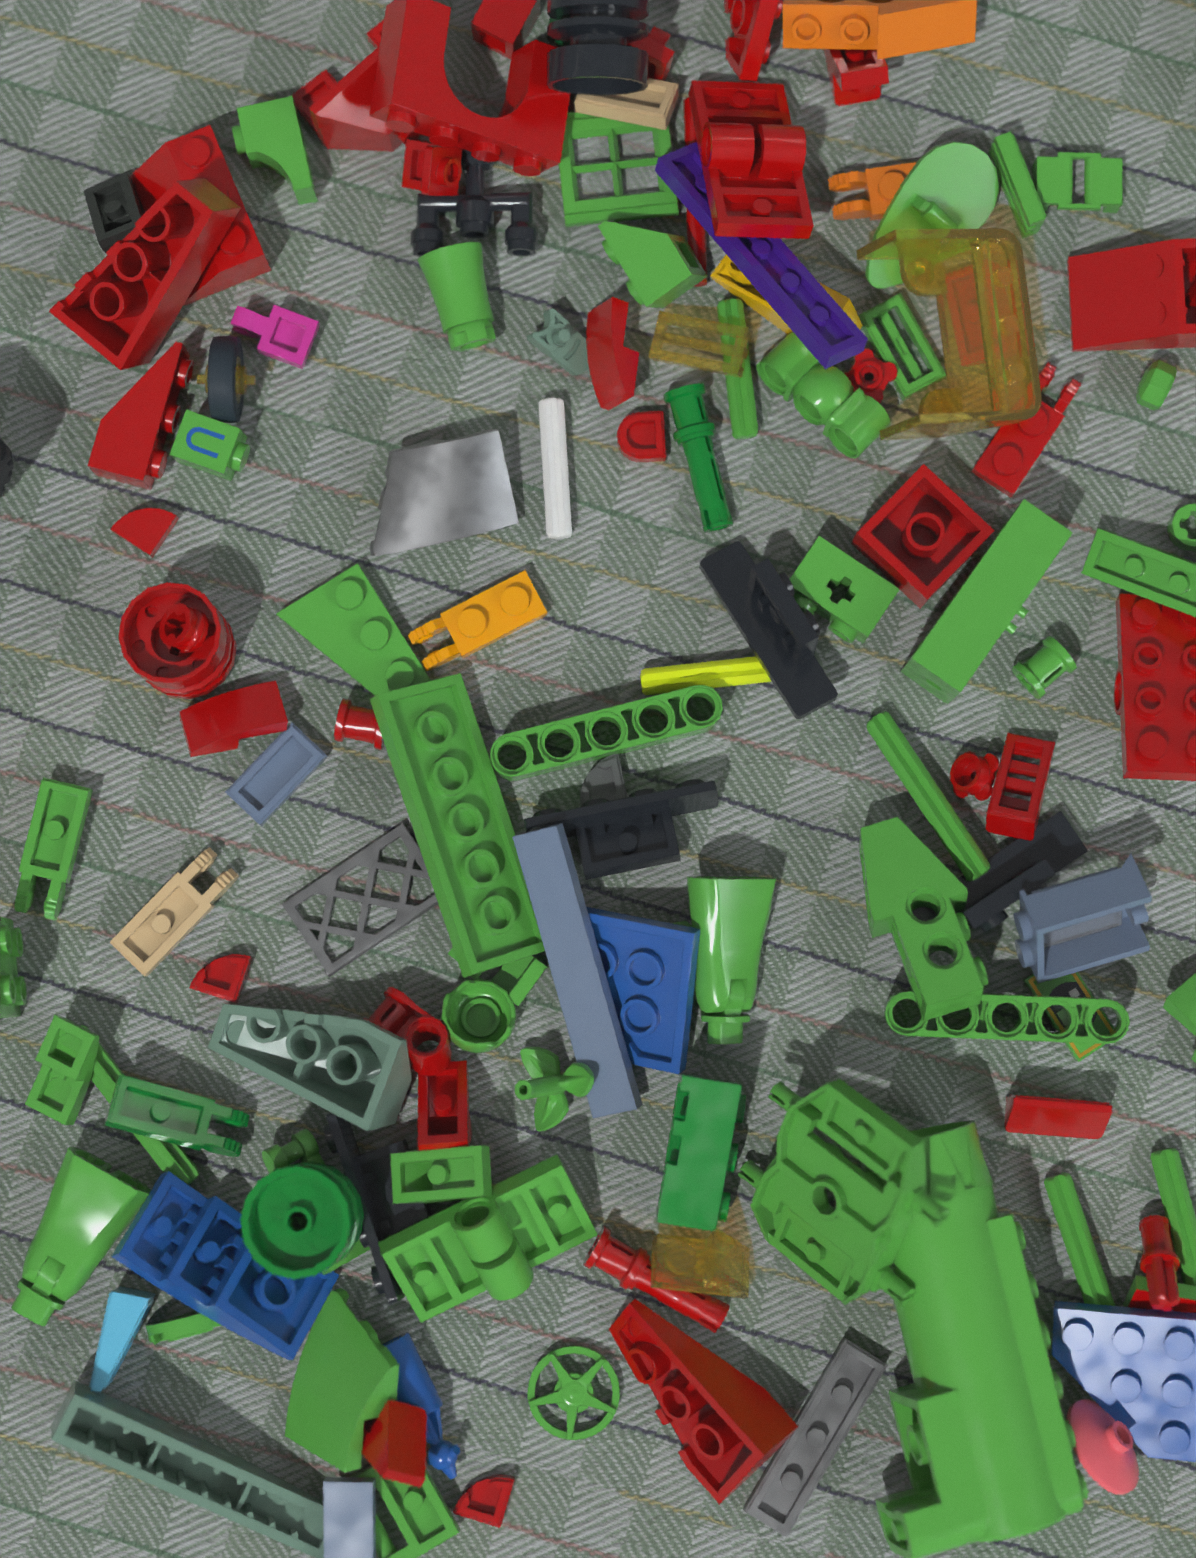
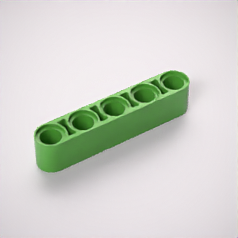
M695 685L526 728L498 737L490 750V760L495 772L501 778L509 781H519L601 760L610 755H620L710 731L716 726L723 710L722 700L719 693L712 687ZM700 697L707 699L713 707L714 714L706 721L693 720L686 708L690 700ZM655 709L665 715L667 726L663 731L649 733L641 727L639 719L645 711ZM603 721L614 723L620 730L619 739L612 745L604 746L599 744L592 735L593 729L597 724ZM556 733L568 735L574 743L572 751L565 757L557 758L551 756L545 746L550 736ZM517 745L525 750L526 760L520 768L509 770L499 763V755L505 747Z
M912 990L898 991L891 995L884 1008L885 1020L893 1031L900 1035L919 1037L1110 1044L1122 1039L1128 1032L1130 1024L1129 1015L1124 1006L1114 1000L1096 997L982 993L980 1004L968 1007L969 1018L966 1024L956 1029L947 1027L943 1022L942 1016L923 1021L921 1013L918 1021L912 1026L904 1027L898 1025L893 1019V1008L897 1002L903 999H911L916 1002ZM1002 1003H1011L1018 1011V1021L1009 1030H998L992 1022L993 1010ZM1051 1005H1060L1067 1013V1024L1059 1032H1048L1042 1025L1043 1012ZM1101 1007H1110L1117 1017L1116 1026L1108 1034H1098L1092 1026L1093 1014Z

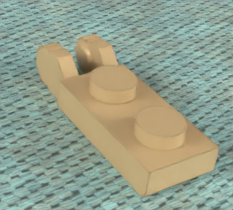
M210 847L204 850L182 873L177 872L111 940L110 943L143 976L147 977L215 907L213 903L222 897L239 877L231 868L221 873L204 894L192 884L195 879L212 866L217 857V854Z

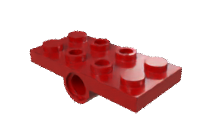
M692 80L688 96L715 236L809 239L814 224L802 173L806 158V135L802 125H792L784 84Z
M1119 594L1116 600L1118 669L1114 682V709L1116 715H1120L1123 778L1196 781V617L1136 594Z

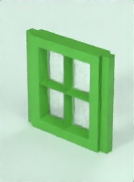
M577 112L568 113L561 162L558 164L565 226L573 227L601 224L604 221L620 222L678 215L677 196L655 172L658 157L672 152L669 124L666 130Z

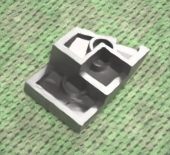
M488 429L448 441L431 439L391 450L385 471L387 483L381 492L378 509L381 512L375 540L370 543L369 549L371 556H381L453 541L518 524L519 520L499 429Z

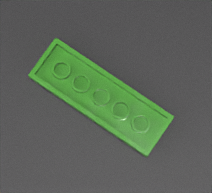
M461 673L384 692L372 697L370 702L463 978L544 952L545 949L513 840V836L516 835Z

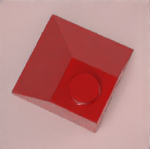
M380 46L309 107L319 139L327 149L394 152L401 144L404 143L406 145V139H417L421 135L413 131H394L386 126L385 121L369 116Z

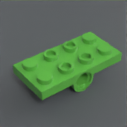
M556 1154L493 1185L491 1197L465 1199L378 1242L384 1260L422 1323L486 1290L496 1300H509L519 1296L527 1290L533 1281V1267L598 1234L560 1158Z

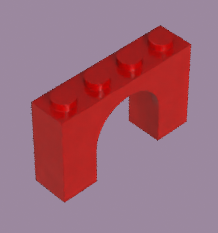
M394 0L386 6L370 117L385 121L386 126L394 131H413L427 136L434 145L441 147L456 146L470 151L471 156L477 160L484 162L499 161L513 166L514 172L524 176H538L541 172L560 164L570 94L552 90L547 86V53L557 47L535 39L512 52L502 110L497 117H485L465 107L452 92L446 78L444 53L451 7L433 0Z

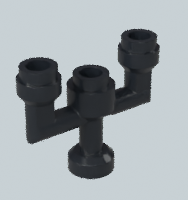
M462 149L461 167L463 170H466V195L429 196L417 193V225L411 231L410 243L413 246V255L420 257L444 246V232L438 226L439 212H456L455 225L460 228V235L470 239H481L488 237L489 229L493 228L494 212L511 211V224L505 230L507 253L518 257L534 255L538 245V230L533 225V192H492L490 195H485V171L489 170L495 162L477 160L471 156L470 151Z

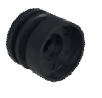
M647 0L547 1V14L550 18L557 20L547 26V34L550 38L569 43V45L552 49L547 53V86L550 89L562 93L597 96L631 94L648 88L649 55L642 49L627 46L628 43L643 40L649 36V27L647 24L640 22L649 16V2Z

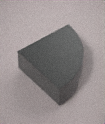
M618 754L602 759L588 773L580 792V807L583 803L592 799L604 798L614 801L628 798Z

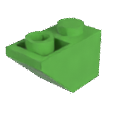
M604 221L598 225L605 238L602 241V245L606 254L615 264H621L629 278L626 282L627 288L640 305L645 304L646 307L663 309L708 277L684 236L610 221Z

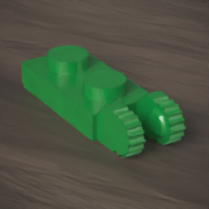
M119 1075L104 1125L199 1151L203 1148L215 1154L238 1157L241 1154L242 1144L231 1138L207 1133L210 1119L232 1128H245L248 1126L250 1115L243 1111L215 1104L214 1099Z

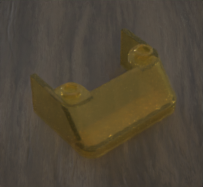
M1002 228L895 229L856 250L857 260L898 259L901 279L911 293L923 297L936 296L948 388L935 389L925 394L919 404V415L880 430V440L953 436L1019 423L1033 417L1039 411L1042 396L1023 251L1019 240L1013 233Z

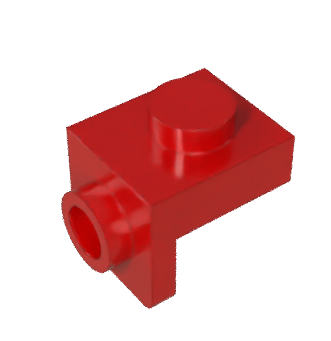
M406 139L402 187L419 190L422 194L429 196H458L459 181L462 174V148L456 146L441 147L421 139Z

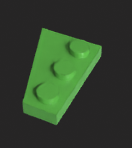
M358 563L276 613L281 620L297 631L374 696L431 681Z

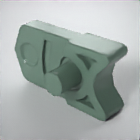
M551 308L544 311V326L542 330L527 335V340L572 376L579 375L589 369L586 339L555 309Z

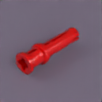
M605 1226L602 1228L583 1262V1266L588 1269L593 1266L618 1279L619 1286L626 1290L628 1288L632 1290L635 1287L684 1316L700 1323V1325L711 1332L716 1333L729 1311V1304L712 1297L700 1288L649 1260L650 1255L647 1254V1250L642 1247L635 1250L612 1237L610 1229Z

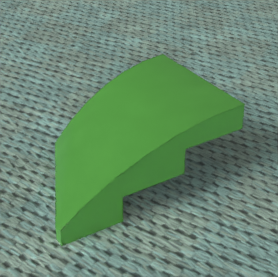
M339 1288L331 1290L309 1332L300 1356L287 1410L285 1437L346 1473L361 1468L364 1421L378 1417L388 1400L397 1401L399 1364L388 1348L380 1343L377 1333L370 1323L357 1320L346 1304L349 1294L346 1290Z

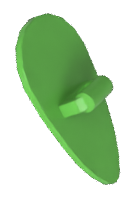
M951 141L933 147L918 160L900 185L874 234L867 257L865 273L866 280L871 286L882 289L899 285L919 276L966 242L986 222L996 206L999 182L997 170L985 152L970 143Z

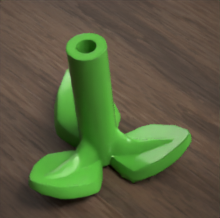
M525 1047L521 1049L520 1054L523 1065L532 1079L518 1081L515 1085V1094L521 1100L537 1098L534 1109L535 1128L540 1132L546 1131L559 1124L569 1110L568 1100L564 1092L567 1090L579 1098L586 1096L593 1087L594 1075L589 1066L580 1062H573L564 1074L561 1075L560 1061L556 1054L540 1047Z

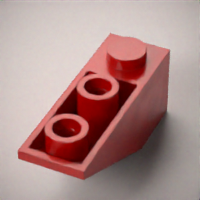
M176 341L101 419L87 465L96 476L152 490L155 478H162L168 458L167 451L163 450L167 434L175 433L181 414V407L176 405L181 387L187 388L189 386L194 369V361L190 360V354L183 343Z

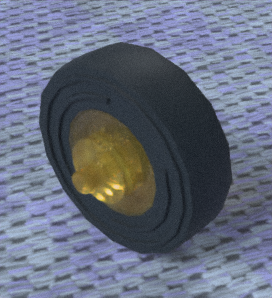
M233 336L213 337L205 374H197V384H205L212 419L224 423L240 421L247 385L256 384V376L247 375L241 341L238 337Z

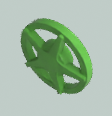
M568 1345L554 1349L537 1363L528 1383L530 1410L538 1424L548 1433L558 1438L581 1440L594 1436L610 1423L618 1408L620 1387L616 1372L603 1355L589 1347ZM566 1354H581L594 1359L596 1362L582 1374L575 1371L567 1372L557 1357ZM549 1362H552L559 1377L555 1384L554 1392L536 1398L535 1387L537 1379L543 1368ZM601 1366L607 1372L612 1384V1400L610 1405L593 1395L591 1381ZM557 1403L563 1411L567 1412V1430L560 1429L548 1422L540 1412L538 1405ZM589 1406L607 1412L594 1426L574 1431L577 1413L584 1411Z

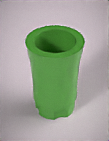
M464 242L453 244L420 256L417 261L429 285L443 333L448 334L451 351L471 350L494 342L496 340L492 326L494 317L484 274L482 243Z

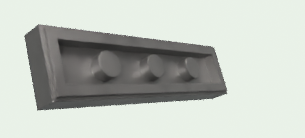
M845 1337L843 1338L794 1421L799 1427L777 1450L743 1507L746 1513L783 1536H788L887 1368L888 1364Z

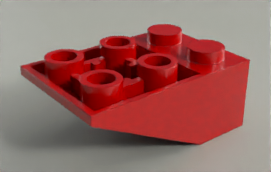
M1196 238L1171 239L1067 258L1072 352L1196 347Z

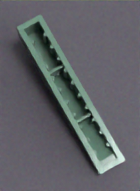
M76 1380L73 1381L51 1425L52 1441L314 1558H324L322 1500L192 1433L107 1394L91 1391V1387Z

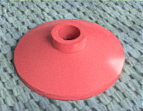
M1081 1399L1070 1406L1066 1420H1068L1074 1432L1076 1446L1073 1450L1091 1478L1102 1488L1116 1495L1129 1493L1136 1487L1139 1479L1138 1461L1133 1449L1134 1442L1129 1429L1122 1422L1115 1421L1097 1402L1089 1399Z

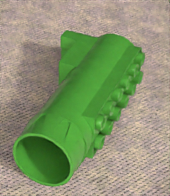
M974 1120L946 1123L910 1131L924 1141L927 1183L924 1189L927 1190V1194L943 1207L949 1209L950 1213L946 1215L948 1216L946 1221L936 1228L931 1222L915 1211L891 1266L896 1276L915 1289V1293L912 1294L913 1298L905 1306H900L894 1300L914 1383L888 1390L912 1489L877 1498L875 1502L885 1539L890 1549L902 1558H923L973 1542L999 1541L1031 1534L1059 1523L1067 1515L1081 1512L1083 1500L1088 1498L1085 1478L1081 1471L1076 1469L1071 1451L1076 1446L1074 1432L1068 1420L1063 1419L1059 1399L1063 1398L1062 1384L1057 1372L1050 1367L1046 1351L1051 1347L1049 1332L1045 1323L1038 1319L1034 1300L1038 1299V1287L1031 1271L1026 1270L1022 1251L1026 1248L1025 1235L1019 1222L1014 1221L1013 1214L997 1212L992 1186L993 1179L990 1176L984 1159ZM860 1161L861 1170L874 1174L885 1188L887 1181Z

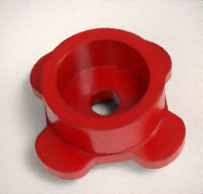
M864 349L862 353L855 355L853 367L844 374L851 381L854 392L861 388L865 395L881 403L884 398L883 392L886 390L888 383L897 378V368L892 362L884 363L875 358L870 349ZM866 373L873 374L874 378L872 381L865 380L864 376Z
M967 751L960 755L954 761L950 770V780L953 785L954 794L960 798L973 795L980 801L987 800L992 794V785L995 780L994 772L999 767L998 758L991 753L986 754L984 757L977 756L972 751Z

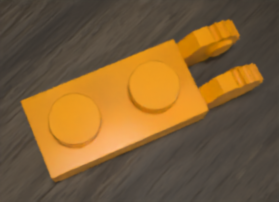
M526 570L440 613V618L433 619L411 631L408 637L412 645L421 644L448 629L455 644L433 651L421 661L425 670L431 671L459 656L465 658L545 617L548 613Z

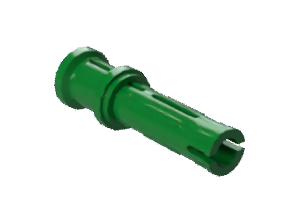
M697 383L672 389L664 393L663 398L664 402L671 406L677 430L673 433L674 441L678 443V446H683L696 501L698 502L703 531L713 532L733 526L734 523L728 508L711 439L715 436L716 428L715 424L708 420L702 396L706 392L705 385Z

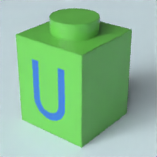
M186 409L170 455L180 464L232 481L235 470L241 472L244 469L249 456L250 445L246 444L247 436L240 428Z

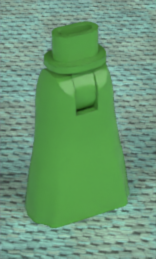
M687 876L691 923L693 928L700 929L695 994L701 1009V1021L708 1022V1044L743 1043V1023L750 1022V1015L742 1014L741 1012L750 1011L754 1003L760 956L771 912L776 878Z
M71 1146L68 1147L45 1211L28 1248L23 1264L22 1279L17 1283V1287L21 1291L11 1306L15 1312L40 1326H46L54 1310H62L66 1301L85 1285L108 1250L132 1223L151 1191L146 1184L125 1172L117 1170L109 1173L112 1168L109 1163L86 1150Z

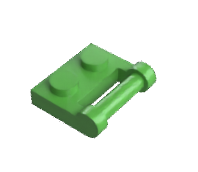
M372 1465L350 1476L375 1477L376 1488L407 1541L403 1546L395 1548L376 1514V1555L378 1558H417L460 1532L456 1520L427 1469L426 1479L421 1488L384 1479Z

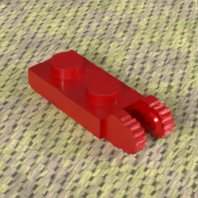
M1047 362L1030 390L1023 392L971 471V473L1010 498L1014 495L1064 419L1063 412L1082 385V383L1074 378L1067 382L1053 408L1039 400L1037 397L1055 376L1054 371L1057 367Z

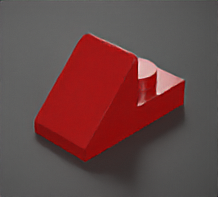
M824 49L833 99L837 106L867 102L880 98V85L889 84L888 65L885 59H877V50Z
M467 1060L452 1061L442 1073L434 1076H424L418 1073V1149L432 1150L469 1146L472 1139V1127L469 1115V1072Z
M388 1400L378 1417L364 1421L362 1454L382 1478L421 1488L426 1479V1411L421 1407L396 1400Z

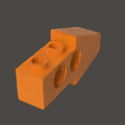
M783 0L782 4L783 49L877 50V59H885L975 42L977 0Z

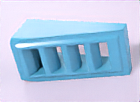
M122 1286L109 1293L89 1386L91 1391L101 1393L113 1382L154 1302L155 1293Z

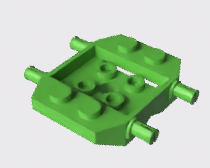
M840 1078L825 1084L806 1097H800L785 1086L783 1082L776 1083L768 1097L787 1111L777 1135L776 1157L766 1171L756 1165L753 1160H748L740 1168L741 1172L738 1173L740 1178H743L756 1189L750 1207L765 1240L845 1305L869 1291L874 1293L882 1289L897 1301L900 1306H905L913 1298L912 1294L915 1293V1289L896 1276L891 1266L915 1211L931 1222L934 1227L938 1228L946 1221L948 1217L946 1215L950 1213L949 1209L943 1207L927 1194V1190L924 1189L927 1184L924 1141ZM815 1126L886 1180L885 1188L874 1174L862 1171L844 1157L841 1150L835 1144L826 1143L813 1133ZM825 1187L833 1192L837 1203L836 1209L828 1203Z

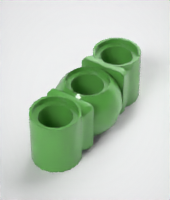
M794 332L789 333L756 365L760 378L768 388L776 394L783 396L787 403L793 398L795 408L808 422L814 425H825L822 434L828 437L832 444L849 458L856 459L891 424L888 413L879 402L865 395L861 388L854 392L849 378L837 367L831 366L824 369Z

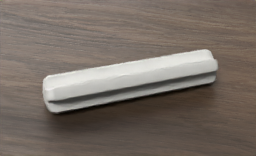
M553 397L541 399L538 403L546 535L550 539H565L572 535L565 411L563 399Z

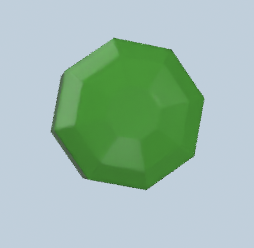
M1161 360L1153 362L1145 370L1138 383L1136 392L1137 403L1153 411L1158 410L1162 406L1177 374L1176 367Z

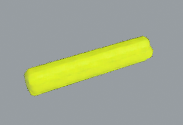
M756 656L644 668L640 673L641 690L644 695L663 694L695 685L719 688L772 682Z

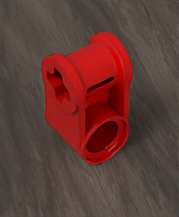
M388 987L383 994L385 997L383 1002L368 1019H362H366L404 1038L407 1041L410 1067L417 1073L424 1076H434L442 1073L450 1064L452 1057L445 1025L417 1006L403 992L396 988ZM428 1040L439 1043L438 1047L430 1052L416 1050L422 1042Z

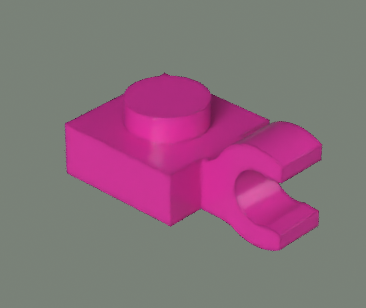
M277 305L273 306L269 318L247 308L237 306L230 323L233 325V331L251 338L260 339L257 347L258 353L302 370L320 327L319 321Z

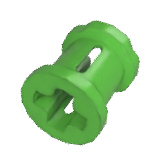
M1047 636L1042 641L1043 647L1023 664L1018 662L1012 668L1019 682L1038 700L1046 694L1045 689L1063 673H1072L1077 669V665L1071 655L1051 636Z

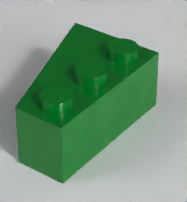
M679 1074L656 1213L657 1222L716 1232L717 1221L726 1222L731 1193L723 1191L726 1172L734 1173L738 1143H732L735 1123L742 1124L746 1095L741 1094L742 1085L734 1082Z

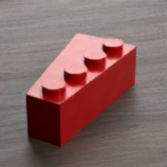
M205 178L176 181L135 222L136 227L123 240H118L106 252L107 256L91 272H86L74 284L76 288L65 299L59 300L49 312L119 370L149 364L241 207Z

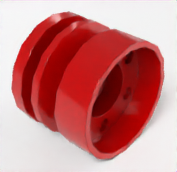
M166 582L148 587L131 600L121 617L118 638L123 657L147 683L169 697L192 699L209 694L225 681L234 666L237 645L232 627L205 594L187 584ZM182 603L191 607V609H197L203 612L208 619L207 636L202 645L193 652L186 653L180 651L178 653L174 647L164 644L160 638V621L167 609L174 604Z

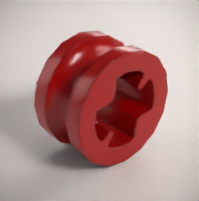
M182 603L174 604L167 609L160 621V638L168 646L176 647L186 653L193 652L202 645L207 636L208 619L203 612L197 609H191V607Z

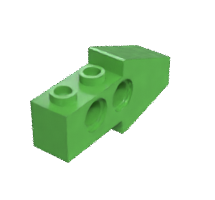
M898 817L860 828L859 853L869 931L872 938L891 932L923 1021L980 1004L983 986L988 985V978L981 958L979 956L972 958L966 941L971 940L970 930L964 914L959 911L965 910L968 896L967 888ZM919 907H927L932 909L937 917L930 921H922L917 919L912 911ZM935 951H944L952 956L954 962L946 966H940L933 963L929 955Z

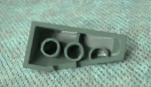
M224 1003L208 1045L209 1049L366 1131H372L396 1123L412 1080L407 1041L366 1019Z

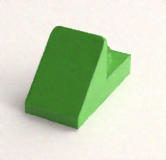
M478 1145L391 1154L393 1204L458 1202L462 1199L492 1196L489 1146Z

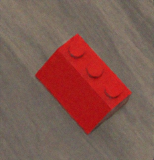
M211 125L166 142L130 175L144 212L176 181L205 178L241 207L183 306L271 271Z

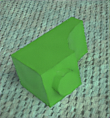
M293 96L236 108L240 125L232 126V133L238 155L246 153L252 169L264 167L282 176L295 192L299 205L317 202L300 120Z

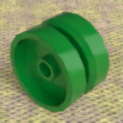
M310 1161L276 1169L260 1179L245 1199L240 1222L243 1242L255 1262L271 1274L298 1279L315 1276L346 1258L360 1238L364 1215L361 1197L351 1180L333 1166ZM299 1212L304 1213L307 1217V1226L304 1228L297 1221L302 1216Z

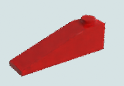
M634 1299L609 1328L636 1379L643 1384H648L659 1402L660 1407L655 1412L662 1425L670 1423L681 1441L683 1448L678 1453L685 1466L719 1505L760 1468L799 1427L765 1388L638 1300Z

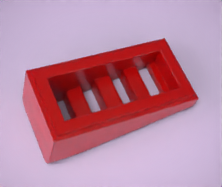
M1007 733L986 813V830L988 832L1027 841L1034 839L1055 742ZM1013 755L1040 759V764L1012 760ZM1009 773L1036 778V780L1033 782L1008 776ZM1008 792L1031 797V800L1004 796V794Z

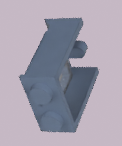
M1131 853L1121 868L1116 866L1032 891L1030 895H1026L1024 890L1019 891L1020 911L1014 913V921L1020 939L1015 940V948L1022 967H1031L1038 984L1150 950V945L1140 924L1149 921L1144 904L1151 902L1152 896Z

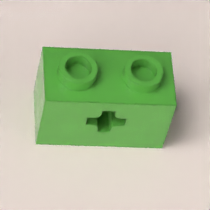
M818 536L790 578L795 592L793 597L801 610L807 609L812 615L816 612L831 622L828 629L848 643H853L855 639L862 644L866 641L900 590L821 536ZM839 585H843L848 589L845 593L846 599H841L836 604L830 600L832 595L831 589L835 590Z

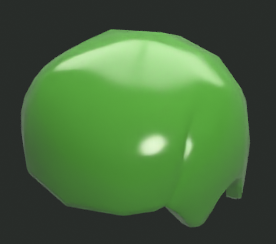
M465 980L450 993H447L443 999L441 1022L446 1027L449 1040L463 1051L478 1054L494 1050L510 1037L515 1028L516 1007L508 991L493 981Z

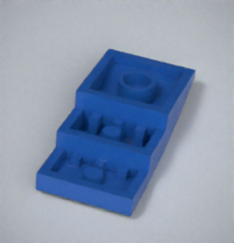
M170 1171L162 1173L111 1257L209 1319L289 1361L293 1360L339 1275L332 1271L325 1275L321 1272L311 1277L290 1279L271 1274L254 1261L243 1242L240 1222L241 1213L217 1196L207 1199Z

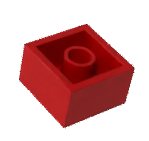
M923 464L862 526L854 536L851 544L921 609L987 541L995 530Z

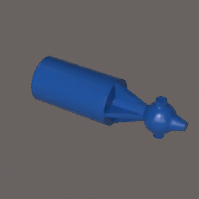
M406 1332L382 1344L388 1348L399 1364L397 1401L421 1407L426 1411V1441L430 1445L426 1463L438 1470H442L450 1479L457 1477L455 1463L458 1454H460V1448L458 1445L443 1439L440 1407L443 1405V1402L409 1332Z

